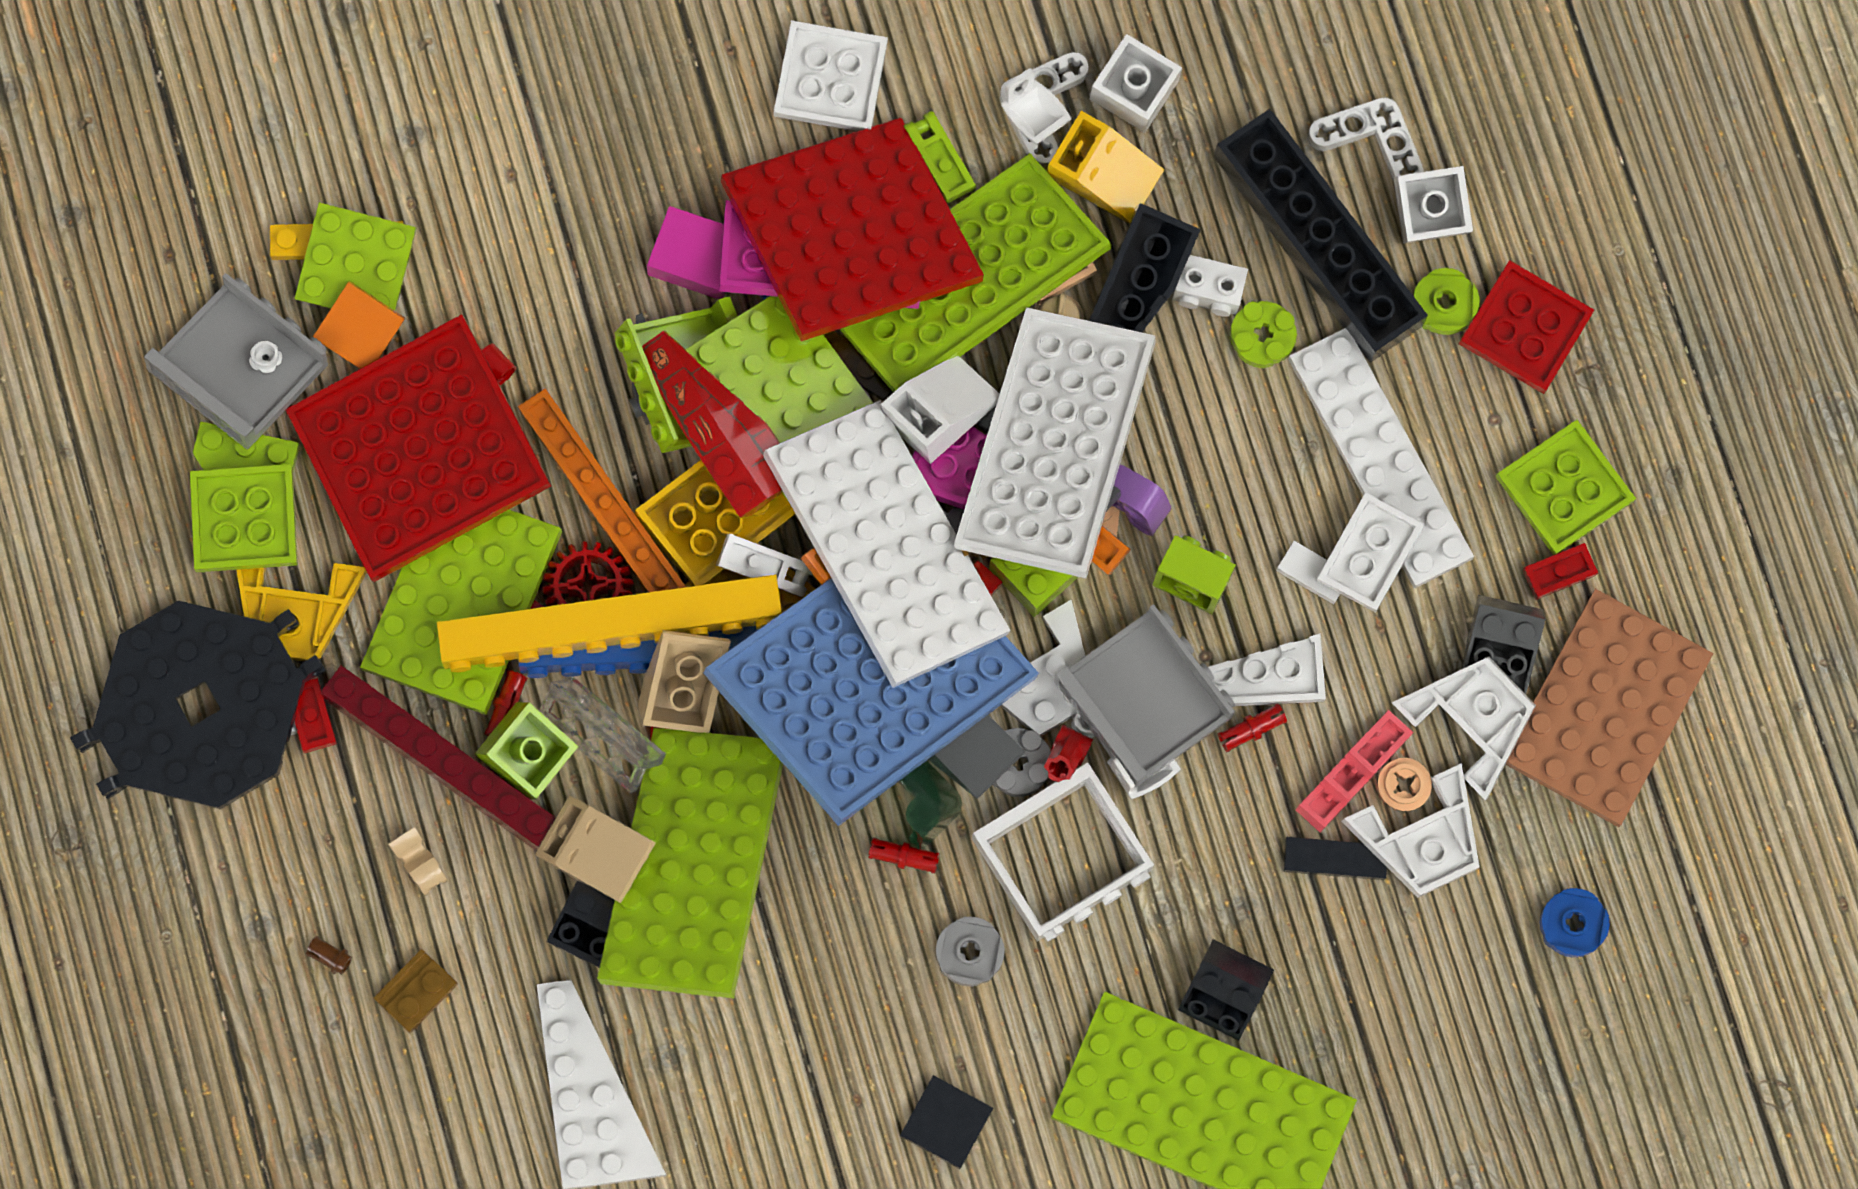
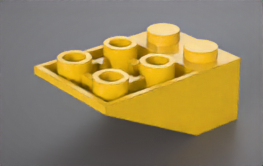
M1081 111L1050 161L1047 172L1061 186L1130 223L1136 206L1139 203L1145 204L1163 174L1164 169L1110 126Z

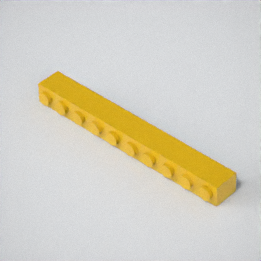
M769 575L437 622L444 669L451 668V672H465L471 669V665L485 664V667L493 668L505 665L507 660L519 659L520 663H529L539 660V656L552 654L554 658H565L572 656L573 651L586 649L587 653H600L606 651L607 646L620 645L621 648L628 649L640 646L642 641L654 640L658 644L663 630L709 636L708 632L722 630L723 634H735L743 631L742 627L756 626V629H761L782 614L777 576Z

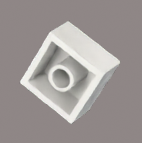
M1126 34L1092 85L1090 100L1145 133L1179 82L1182 67Z
M1463 166L1401 175L1393 179L1403 244L1473 232Z

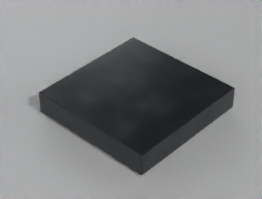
M933 1075L900 1137L952 1166L961 1169L993 1111V1107Z

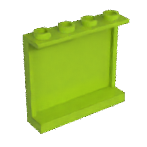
M730 297L718 299L711 308L633 324L631 318H629L614 332L616 346L622 352L627 364L628 377L634 382L639 395L640 407L647 415L651 425L652 437L658 443L661 453L691 447L692 445L660 394L642 346L660 332L666 331L682 347L687 349L738 317Z

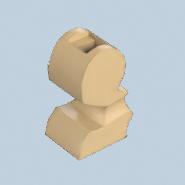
M415 827L388 844V847L397 859L404 863V869L424 896L429 894L428 891L440 883L448 881L438 866L439 863L429 850L424 848L422 838Z

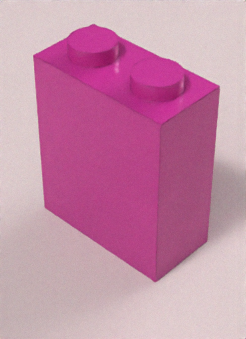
M669 206L647 264L648 276L716 299L724 298L726 292L719 291L724 224Z

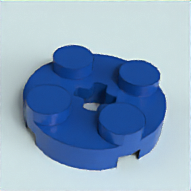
M1570 888L1554 895L1544 906L1540 916V930L1544 943L1558 954L1566 957L1578 958L1593 953L1605 941L1609 932L1610 919L1606 908L1604 909L1603 905L1598 901L1599 899L1593 893L1584 889ZM1573 914L1578 915V921L1583 922L1584 925L1583 928H1577L1576 932L1571 931L1570 926L1566 925V919H1571Z

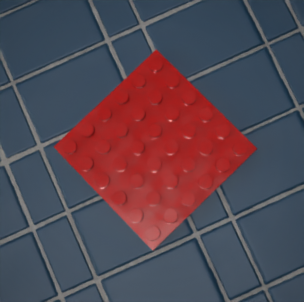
M902 117L872 126L871 129L866 128L721 175L720 182L801 342L983 281L984 274L921 153L903 125L905 123Z
M462 314L285 409L370 580L373 582L382 579L552 487Z

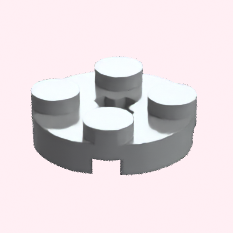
M1023 728L1005 730L1024 750L1025 753L1021 758H1026L1028 763L1023 764L1022 771H1017L1015 766H1011L992 785L1012 797L1031 795L1037 792L1047 781L1048 772L1044 765L1051 753L1047 743L1035 731Z
M963 917L951 923L941 932L936 945V960L941 973L952 982L962 986H978L989 982L999 971L1004 959V943L999 933L988 921L978 917ZM968 943H974L975 950L980 951L979 957L973 956L972 961L966 960L965 955L960 953V949L966 948Z

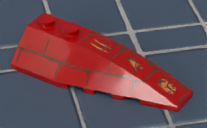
M666 331L660 332L645 343L642 348L660 394L699 458L740 518L749 517L784 493L763 457L766 449L780 444L768 424L759 415L751 411L736 394L730 392L720 383V380L699 364L696 358Z

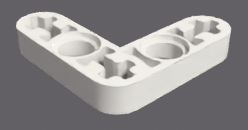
M1072 52L1032 70L1034 71V80L1039 75L1050 76L1054 84L1048 90L1057 95L1081 84L1087 77L1089 65L1083 55ZM1068 63H1072L1075 67L1081 66L1078 75H1074L1072 71L1065 73L1062 76L1063 82H1059L1058 73L1066 72ZM1016 77L1009 79L1001 87V104L1005 102L1006 85ZM1025 81L1021 82L1014 91H1019ZM1011 122L1026 154L1031 153L1043 168H1047L1058 150L1053 134L1040 142L1044 149H1051L1048 158H1044L1042 154L1036 155L1038 144L1036 145L1032 141L1029 142V139Z
M1379 98L1320 118L1313 122L1310 127L1308 141L1318 151H1328L1375 135L1392 179L1401 176L1400 174L1403 170L1401 158L1407 154L1410 155L1405 159L1407 169L1415 170L1414 173L1423 172L1422 163L1401 111L1392 99ZM1380 108H1383L1385 112L1391 111L1388 118L1391 128L1384 133L1382 131L1386 129V121L1383 116H1376ZM1349 117H1356L1362 122L1363 128L1358 132H1351L1345 127L1344 122ZM1335 122H1338L1339 131L1331 133L1328 141H1324L1322 137L1316 138L1320 128L1324 132H1330L1335 129ZM1391 136H1399L1403 139L1405 147L1400 151H1393L1388 147L1387 139Z

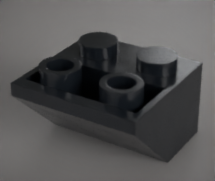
M577 880L546 943L600 968L615 900Z
M1213 939L1178 1011L1239 1041L1267 988L1274 969Z

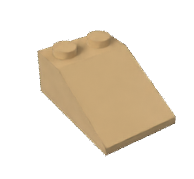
M663 630L645 674L638 703L642 725L709 733L719 691L703 673L708 665L728 652L730 640Z

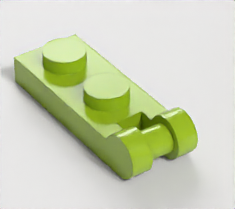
M933 111L922 115L923 119L915 123L910 121L903 126L917 146L948 204L975 190L976 184ZM929 130L933 136L923 140L921 134Z

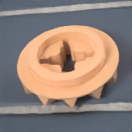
M1398 758L1390 761L1384 766L1378 778L1377 790L1383 802L1392 807L1394 811L1410 812L1421 807L1429 798L1432 789V781L1427 769L1418 761L1410 758ZM1413 776L1415 777L1409 787L1412 791L1411 794H1408L1405 790L1394 793L1399 784L1397 777L1404 781L1408 778L1411 779Z

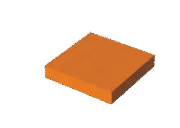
M349 281L313 337L361 369L381 357L406 318Z

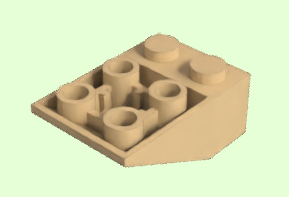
M569 795L535 855L562 872L621 903L644 862L647 860L655 842Z

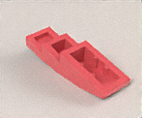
M1388 710L1299 804L1296 811L1321 833L1414 732Z

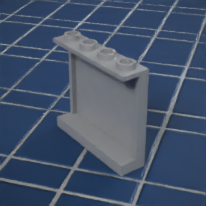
M225 273L222 276L224 285L159 352L152 348L144 356L147 370L248 450L278 419L285 409L328 366L326 348L319 340L314 337L307 338L301 333V328L295 321L289 317L283 319L276 313L275 307L267 299L262 297L259 300L250 293V287L240 278L234 280ZM258 342H272L278 347V351L282 353V362L276 366L273 372L262 373L261 370H255L251 367L249 363L251 358L250 351ZM265 355L262 359L268 360L269 357Z
M1154 604L1149 607L1147 613L1070 668L1066 666L1057 672L1054 679L1056 685L1113 760L1117 758L1133 781L1134 788L1231 720L1235 713L1232 708L1235 704L1230 695L1224 689L1218 690L1212 682L1214 675L1204 663L1199 665L1192 655L1194 649L1184 636L1180 638L1171 628L1174 626V623L1170 616L1163 609L1158 611Z

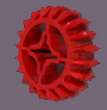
M583 541L581 543L582 551L576 552L575 546L570 544L568 546L570 555L566 556L563 552L559 551L557 558L561 563L558 564L550 561L548 567L554 573H544L543 580L550 583L542 587L543 594L552 595L545 600L547 607L568 604L561 594H569V597H578L583 602L588 601L587 593L582 588L585 585L586 573L589 575V581H592L589 601L596 600L600 595L608 594L609 590H615L612 597L633 595L632 592L625 590L634 586L633 579L624 578L631 573L630 567H620L624 562L622 555L616 556L611 560L614 552L611 547H608L604 553H600L601 543L599 542L594 544L593 550H588L587 542ZM591 563L605 567L610 571L614 579H607V576L594 574ZM581 564V571L576 578L568 579L567 583H561L565 574L571 568Z

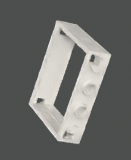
M1089 763L1076 769L1070 780L1065 779L1053 783L977 830L972 836L974 844L1037 942L1044 937L1047 941L1056 938L1065 931L1062 926L1073 919L1076 924L1085 920L1094 913L1091 908L1100 902H1103L1105 906L1122 896L1120 890L1129 884H1132L1133 888L1141 885L1150 878L1148 873L1152 871L1154 866ZM1085 785L1136 864V867L1041 925L990 846V843Z

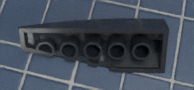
M1139 203L1136 206L1088 321L1142 333L1174 292L1201 229Z

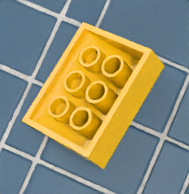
M700 460L635 510V515L663 553L694 586L705 585L724 570V568L716 566L727 534H732L758 544L792 518L795 512L784 495L781 494L753 515L740 518Z

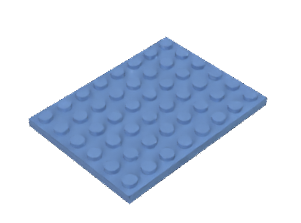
M831 578L708 665L703 674L839 826L1034 681L1039 672L1011 641L1004 636L893 688Z

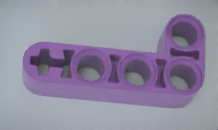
M1120 464L1114 486L1121 490V497L1112 506L1125 512L1129 522L1135 528L1147 535L1153 536L1171 510L1169 500L1165 492L1157 484Z

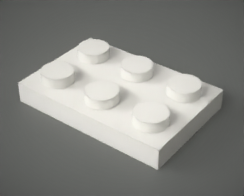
M1365 492L1320 572L1317 581L1376 613L1425 524Z

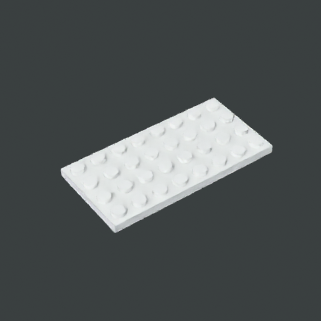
M1026 307L956 535L955 549L1087 578L1156 343L1155 335Z
M877 401L765 450L763 457L893 688L1007 636L1011 631L969 556H964L961 550L955 549L956 533L893 422L882 411L881 401Z

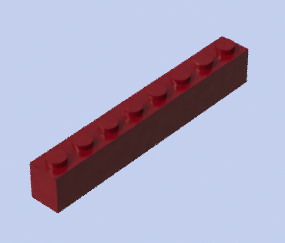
M342 665L338 668L321 691L327 703L532 849L538 850L554 823L555 816Z

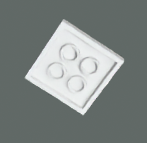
M791 21L774 108V117L853 131H860L866 128L871 129L888 37Z

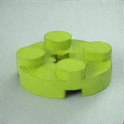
M1439 268L1431 271L1420 280L1413 293L1415 299L1428 314L1422 328L1436 334L1451 335L1467 329L1479 308V293L1474 283L1471 284L1461 271L1452 268ZM1443 294H1448L1449 300H1453L1455 303L1450 305L1448 309L1442 308V305L1437 303V300L1441 299Z
M1252 301L1247 303L1236 314L1230 329V341L1238 353V357L1246 364L1257 368L1272 367L1274 364L1282 360L1284 361L1291 354L1297 338L1294 316L1282 306L1269 301ZM1268 328L1272 338H1266L1265 342L1259 341V335L1254 333L1256 329Z

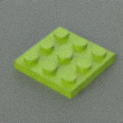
M319 202L294 299L331 309L350 281L396 311L417 227Z
M1577 419L1495 476L1553 555L1561 553L1636 500V497Z
M292 464L190 471L194 570L196 573L298 565Z

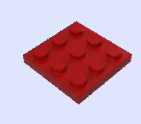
M1509 260L1460 340L1459 345L1545 394L1595 310Z

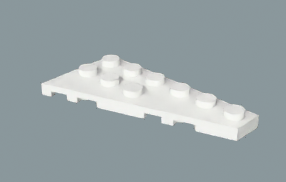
M565 980L537 984L562 1188L578 1189L666 1176L572 981Z

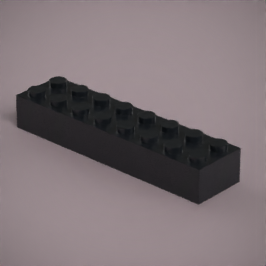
M1268 109L1217 144L1214 153L1215 160L1344 329L1348 330L1370 363L1423 327L1428 314L1271 109Z

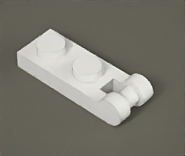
M727 534L716 566L748 578L776 575L778 589L804 598L807 590L804 586L808 575L812 576L811 571L802 560L732 534ZM788 568L796 570L792 582L785 580Z

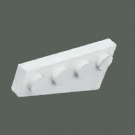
M1321 633L1304 640L1286 643L1264 652L1259 651L1249 654L1244 658L1234 661L1229 660L1208 667L1214 675L1212 682L1219 691L1224 689L1230 695L1235 706L1324 702L1326 699Z

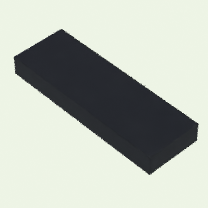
M1286 837L1283 872L1373 880L1386 879L1387 867L1363 843Z

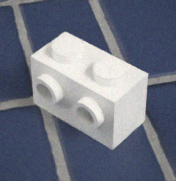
M1190 255L1174 290L1172 300L1179 301V305L1185 308L1197 309L1199 306L1211 309V312L1218 316L1236 315L1240 306L1248 269Z

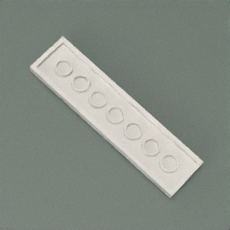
M1345 328L1290 355L1288 360L1362 495L1364 496L1366 492L1425 524L1402 565L1413 588L1415 589L1471 561L1474 558L1472 551L1348 330Z

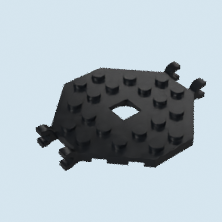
M178 600L120 634L93 727L70 737L75 748L80 750L81 753L102 742L115 765L118 774L105 778L96 784L102 796L110 799L125 788L131 787L221 810L280 775L283 755L291 736L300 695L302 696L305 682L326 672L321 660L316 655L303 662L297 668L279 636L300 626L295 615L288 609L269 623ZM206 683L221 710L191 726L178 703V699L192 689Z

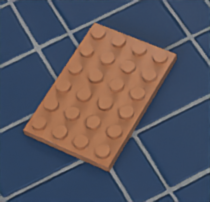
M1595 588L1533 701L1536 707L1505 765L1611 824L1620 827L1714 653Z

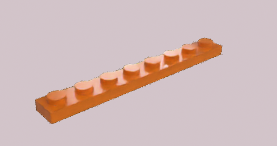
M546 388L519 405L518 409L645 590L647 592L686 587Z

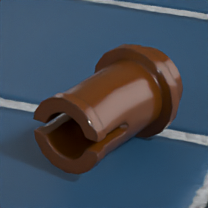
M318 936L311 941L306 952V956L331 968L332 974L337 972L341 975L344 974L352 961V956L348 955V950L343 949L341 951Z

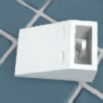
M956 356L905 382L881 403V408L893 422L900 436L931 464L997 405L1000 393L963 359Z

